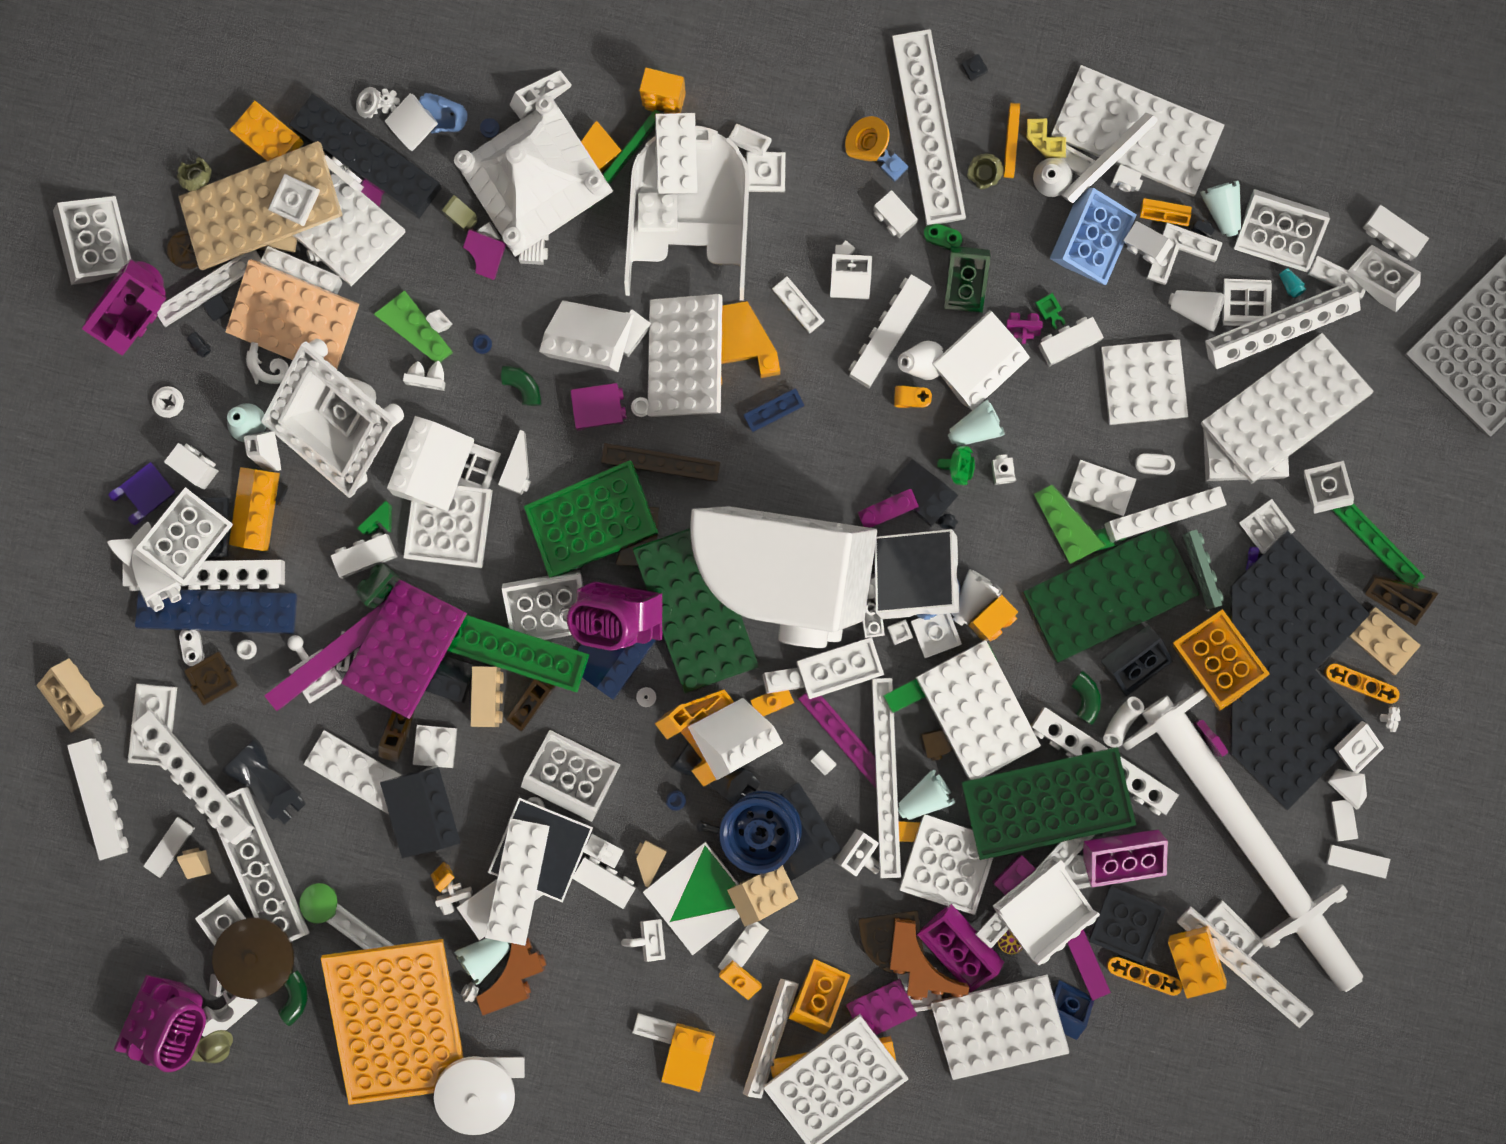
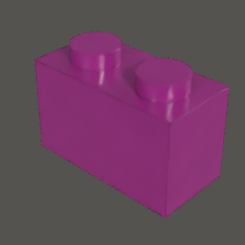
M1019 854L992 883L1006 895L1036 869Z

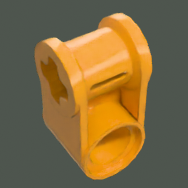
M895 386L894 407L924 408L931 403L932 393L928 388ZM921 393L928 397L925 399V402H921V398H918L921 396Z

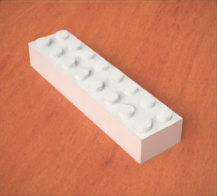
M241 788L226 795L254 827L236 845L231 842L226 843L220 836L222 832L217 827L219 836L254 918H263L276 923L287 933L291 941L309 934L308 927L249 788ZM219 803L213 805V812L219 809ZM229 817V818L226 819V821H225V826H226V827H228V826L231 825V823H232L231 817Z

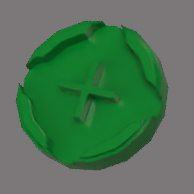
M958 446L952 455V459H938L937 467L950 470L952 480L956 485H967V481L971 480L975 469V459L971 457L973 451L968 446Z

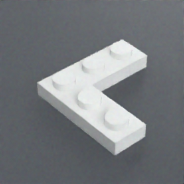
M1167 223L1162 235L1169 238L1173 245L1161 264L1153 262L1146 279L1166 285L1178 250L1215 262L1222 242Z

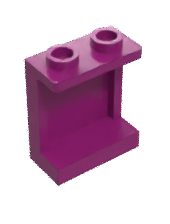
M617 383L571 390L577 431L590 427L617 423L624 424L623 419H627L625 407H621L620 401L624 399L623 389L619 388Z

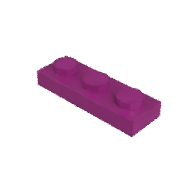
M908 489L859 511L858 514L863 526L872 528L919 506L912 489Z

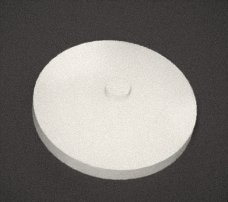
M472 1056L453 1062L440 1074L435 1085L434 1104L436 1111L448 1127L459 1133L480 1135L495 1130L506 1121L514 1105L515 1091L510 1075L499 1063L485 1057Z

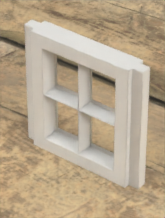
M1224 279L1223 326H1243L1271 314V280ZM1231 290H1245V301H1230ZM1249 291H1264V302L1249 301ZM1230 304L1245 305V315H1230ZM1249 305H1264L1263 316H1249Z
M473 443L470 450L473 458L470 465L465 464L464 467L468 468L465 478L460 477L457 486L488 489L501 453ZM477 456L491 461L487 471L474 467ZM472 470L485 475L482 485L468 480Z

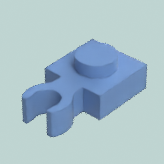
M885 149V155L879 157L878 161L884 163L881 169L895 182L909 167L896 154L890 157Z

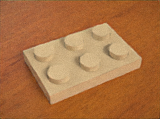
M1373 607L1369 612L1370 615L1349 638L1392 675H1396L1421 645L1377 607Z

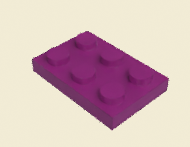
M900 978L846 1004L852 1018L854 1019L860 1014L876 1035L918 1015L910 997L907 996V991Z

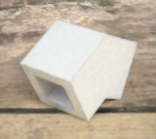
M846 240L842 245L835 246V254L851 255L855 251V247Z

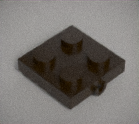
M221 652L211 655L184 671L192 684L190 686L192 691L196 692L203 705H207L239 686L232 673L233 670L230 669V665L226 663Z

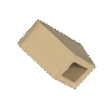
M199 848L182 851L183 855L177 857L187 879L211 873L206 850L200 851Z

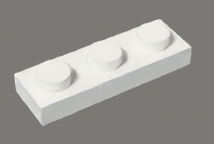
M759 922L748 925L718 965V968L723 970L732 960L740 967H743L769 929Z

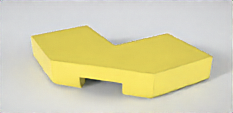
M1047 118L1027 119V140L1046 158H1066V137H1047Z

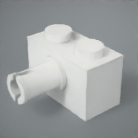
M856 829L834 862L854 876L858 875L863 866L877 874L880 870L876 867L880 868V864L871 854L879 843L864 832Z

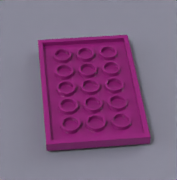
M399 579L341 684L410 719L467 613Z

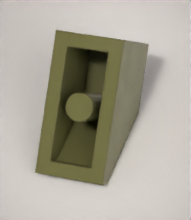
M455 195L452 196L442 210L446 218L464 232L472 229L477 223L475 212Z

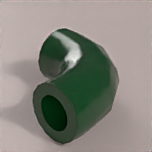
M502 366V385L517 388L521 393L522 405L541 406L540 389L533 376L521 368Z
M1082 670L1071 685L1081 697V706L1076 715L1088 724L1093 725L1101 709V694L1094 680Z
M298 970L292 973L284 984L288 992V999L285 1005L278 1010L280 1018L288 1026L294 1024L303 1014L308 1001L307 985Z

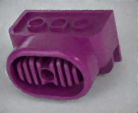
M129 259L106 287L103 295L88 314L82 330L123 356L137 336L141 338L144 335L149 322L151 324L154 322L158 315L157 312L167 298L165 297L166 291L160 272L146 262Z
M594 581L577 589V602L570 607L567 614L568 629L573 638L580 644L604 650L626 648L635 643L645 644L651 641V639L662 640V593Z
M146 975L113 1050L126 1053L130 1059L140 1061L145 1065L154 1066L163 1072H174L181 1069L192 1058L205 1029L206 1015L201 1008L202 996L182 982Z

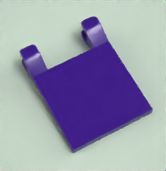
M150 462L108 495L113 501L119 500L124 494L127 495L139 510L132 514L128 520L131 524L137 525L145 516L176 492Z

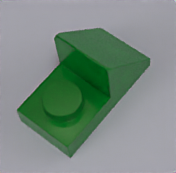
M385 501L358 527L363 534L367 535L368 533L372 534L379 527L377 525L379 522L391 533L392 505L389 502Z

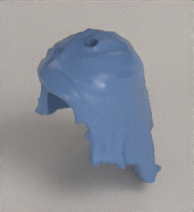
M425 93L418 100L438 123L431 133L459 132L465 126L467 111L463 105L431 93Z

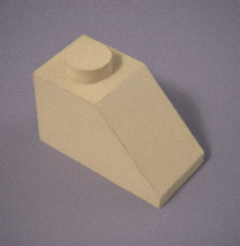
M646 840L644 844L640 842L635 853L638 854L636 859L644 884L649 888L667 850Z

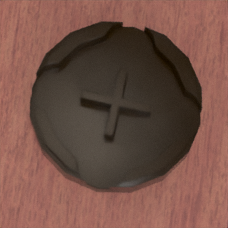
M188 230L175 233L167 244V255L170 261L182 269L198 267Z

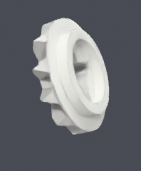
M367 87L362 90L356 101V109L360 116L372 118L373 114H378L377 109L381 107L380 102L383 100L380 97L381 92L373 87ZM372 101V104L368 105L366 102Z
M169 386L160 388L152 399L155 412L167 418L177 416L183 410V403L185 402L182 393L176 388ZM170 397H172L171 401L173 402V404H175V406L169 405L166 408V403H164L162 399L169 400Z

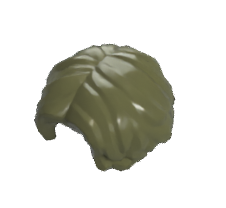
M988 153L973 157L968 167L967 177L976 183L978 189L989 188L996 185L1003 175L1002 162L999 161V158Z
M197 157L194 164L180 163L177 179L182 188L190 192L208 185L212 170L204 159Z

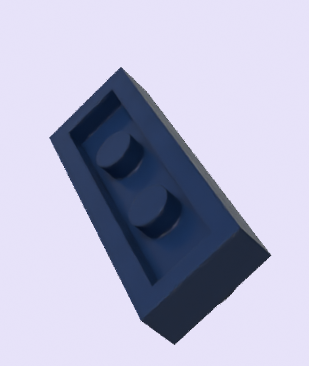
M795 388L743 416L753 433L805 407Z

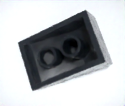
M913 459L887 488L894 496L912 489L919 506L912 511L930 527L959 496L944 482Z

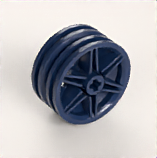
M755 791L740 798L726 813L720 826V842L727 858L738 868L754 874L769 873L780 868L798 847L802 834L801 820L795 807L785 797L771 791ZM748 811H752L753 814H754V817L751 816V815H749V814H747V812H748ZM768 811L774 813L772 818H768ZM740 828L744 829V835L739 833ZM783 828L785 830V833H782L777 829ZM770 845L775 846L776 850L770 851ZM749 846L755 848L756 851H755V852L751 851L750 848H749Z

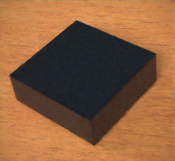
M220 294L203 304L214 322L231 312Z

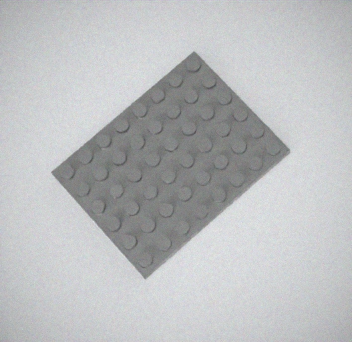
M1506 254L1405 354L1488 438L1506 422Z

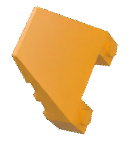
M748 301L723 305L721 364L757 358L761 378L780 375L777 351Z
M725 689L689 703L681 704L664 714L655 723L666 739L681 732L697 752L702 761L692 772L703 787L715 781L716 778L688 727L734 703Z

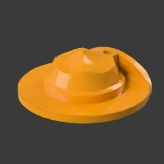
M874 116L858 120L850 128L846 136L845 148L847 155L859 160L877 161L889 142V129L886 123Z

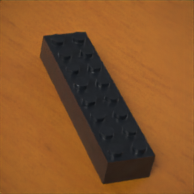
M311 94L289 124L294 132L310 143L320 142L324 153L331 158L335 157L351 172L367 181L419 219L442 188L437 180L314 94Z

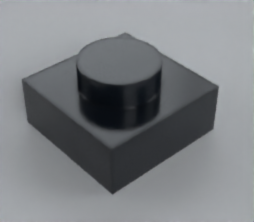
M979 54L961 64L970 81L988 73V69Z
M1199 219L1191 229L1193 232L1208 238L1215 231L1208 221H1201Z

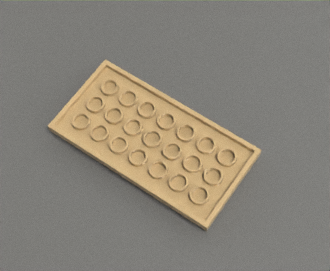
M318 141L201 187L198 190L178 196L197 263L201 270L343 216L321 143ZM284 174L320 190L304 226L268 210Z

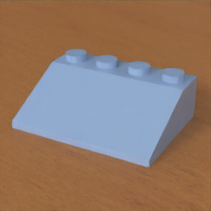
M1088 188L1074 202L1050 259L1071 271L1106 285L1125 243L1123 240L1129 233L1137 214L1095 188Z

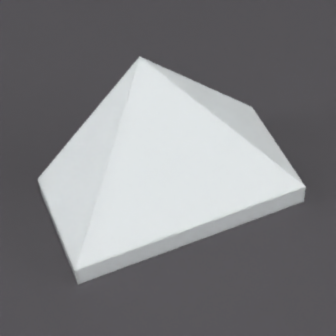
M1337 769L1328 781L1356 810L1360 808L1367 797L1365 774Z

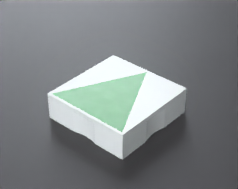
M706 841L643 891L648 900L692 955L740 917L727 891L739 884V882L734 879Z

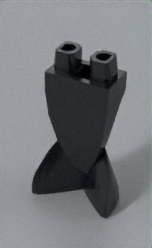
M254 739L222 770L237 782L250 786L266 813L273 820L276 818L284 825L293 817L286 810L289 805L297 812L306 805L300 796L301 792L294 785L268 768V760L264 748L257 739Z
M688 742L671 768L682 774L696 777L692 770L702 759ZM740 767L709 784L723 797L735 804L740 798L745 796L742 792L746 786L756 791L760 782L753 776L752 772L744 767Z

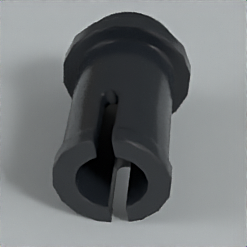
M197 332L188 336L187 341L195 348L198 356L203 358L211 352L210 345L206 344Z

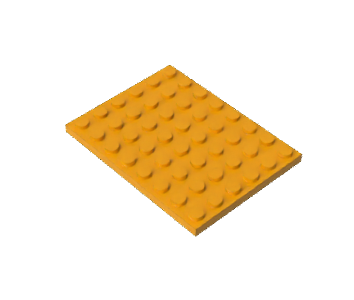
M443 939L322 955V967L348 1104L434 1093L436 1082L444 1069L453 1062L464 1058Z

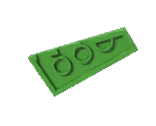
M403 291L374 314L434 362H442L453 353L438 332L431 328L424 314L406 291Z
M1053 485L1034 494L1070 564L1106 546Z

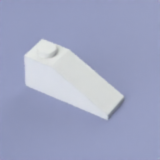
M557 71L516 91L510 106L517 116L522 119L536 110V101L540 97L549 96L554 100L569 89L571 83L561 71Z
M520 430L498 485L522 495L524 491L527 492L531 481L528 480L529 467L526 434Z

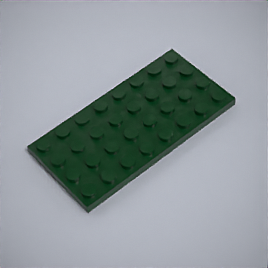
M1166 525L1042 582L1024 591L1023 594L1058 663L1198 596L1199 592Z
M690 528L633 548L647 590L662 593V632L684 693L759 667L741 615L727 608L715 597L699 572L692 550Z
M1118 747L961 782L979 860L1136 825Z

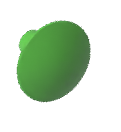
M322 883L313 884L306 888L299 902L303 917L312 923H323L332 919L336 914L337 908L335 890Z

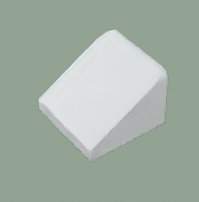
M211 974L209 993L220 997L225 989L219 983L215 974Z

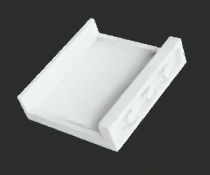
M1055 856L1051 857L993 905V908L1031 961L1037 965L1046 963L1051 955L1056 951L1062 950L1069 940L1076 938L1081 933V930L1093 924L1100 915L1092 909L1068 875L1062 860Z

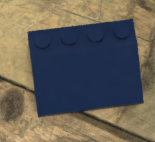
M651 639V641L645 644L635 643L629 647L617 650H604L581 644L577 651L589 654L582 678L612 700H615L657 640Z

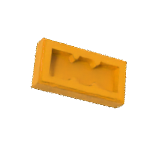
M789 690L764 694L750 700L752 706L762 716H766L794 703Z
M444 861L431 874V878L435 888L441 892L454 879V875L450 866Z
M733 960L719 973L721 979L747 1000L762 988V984Z

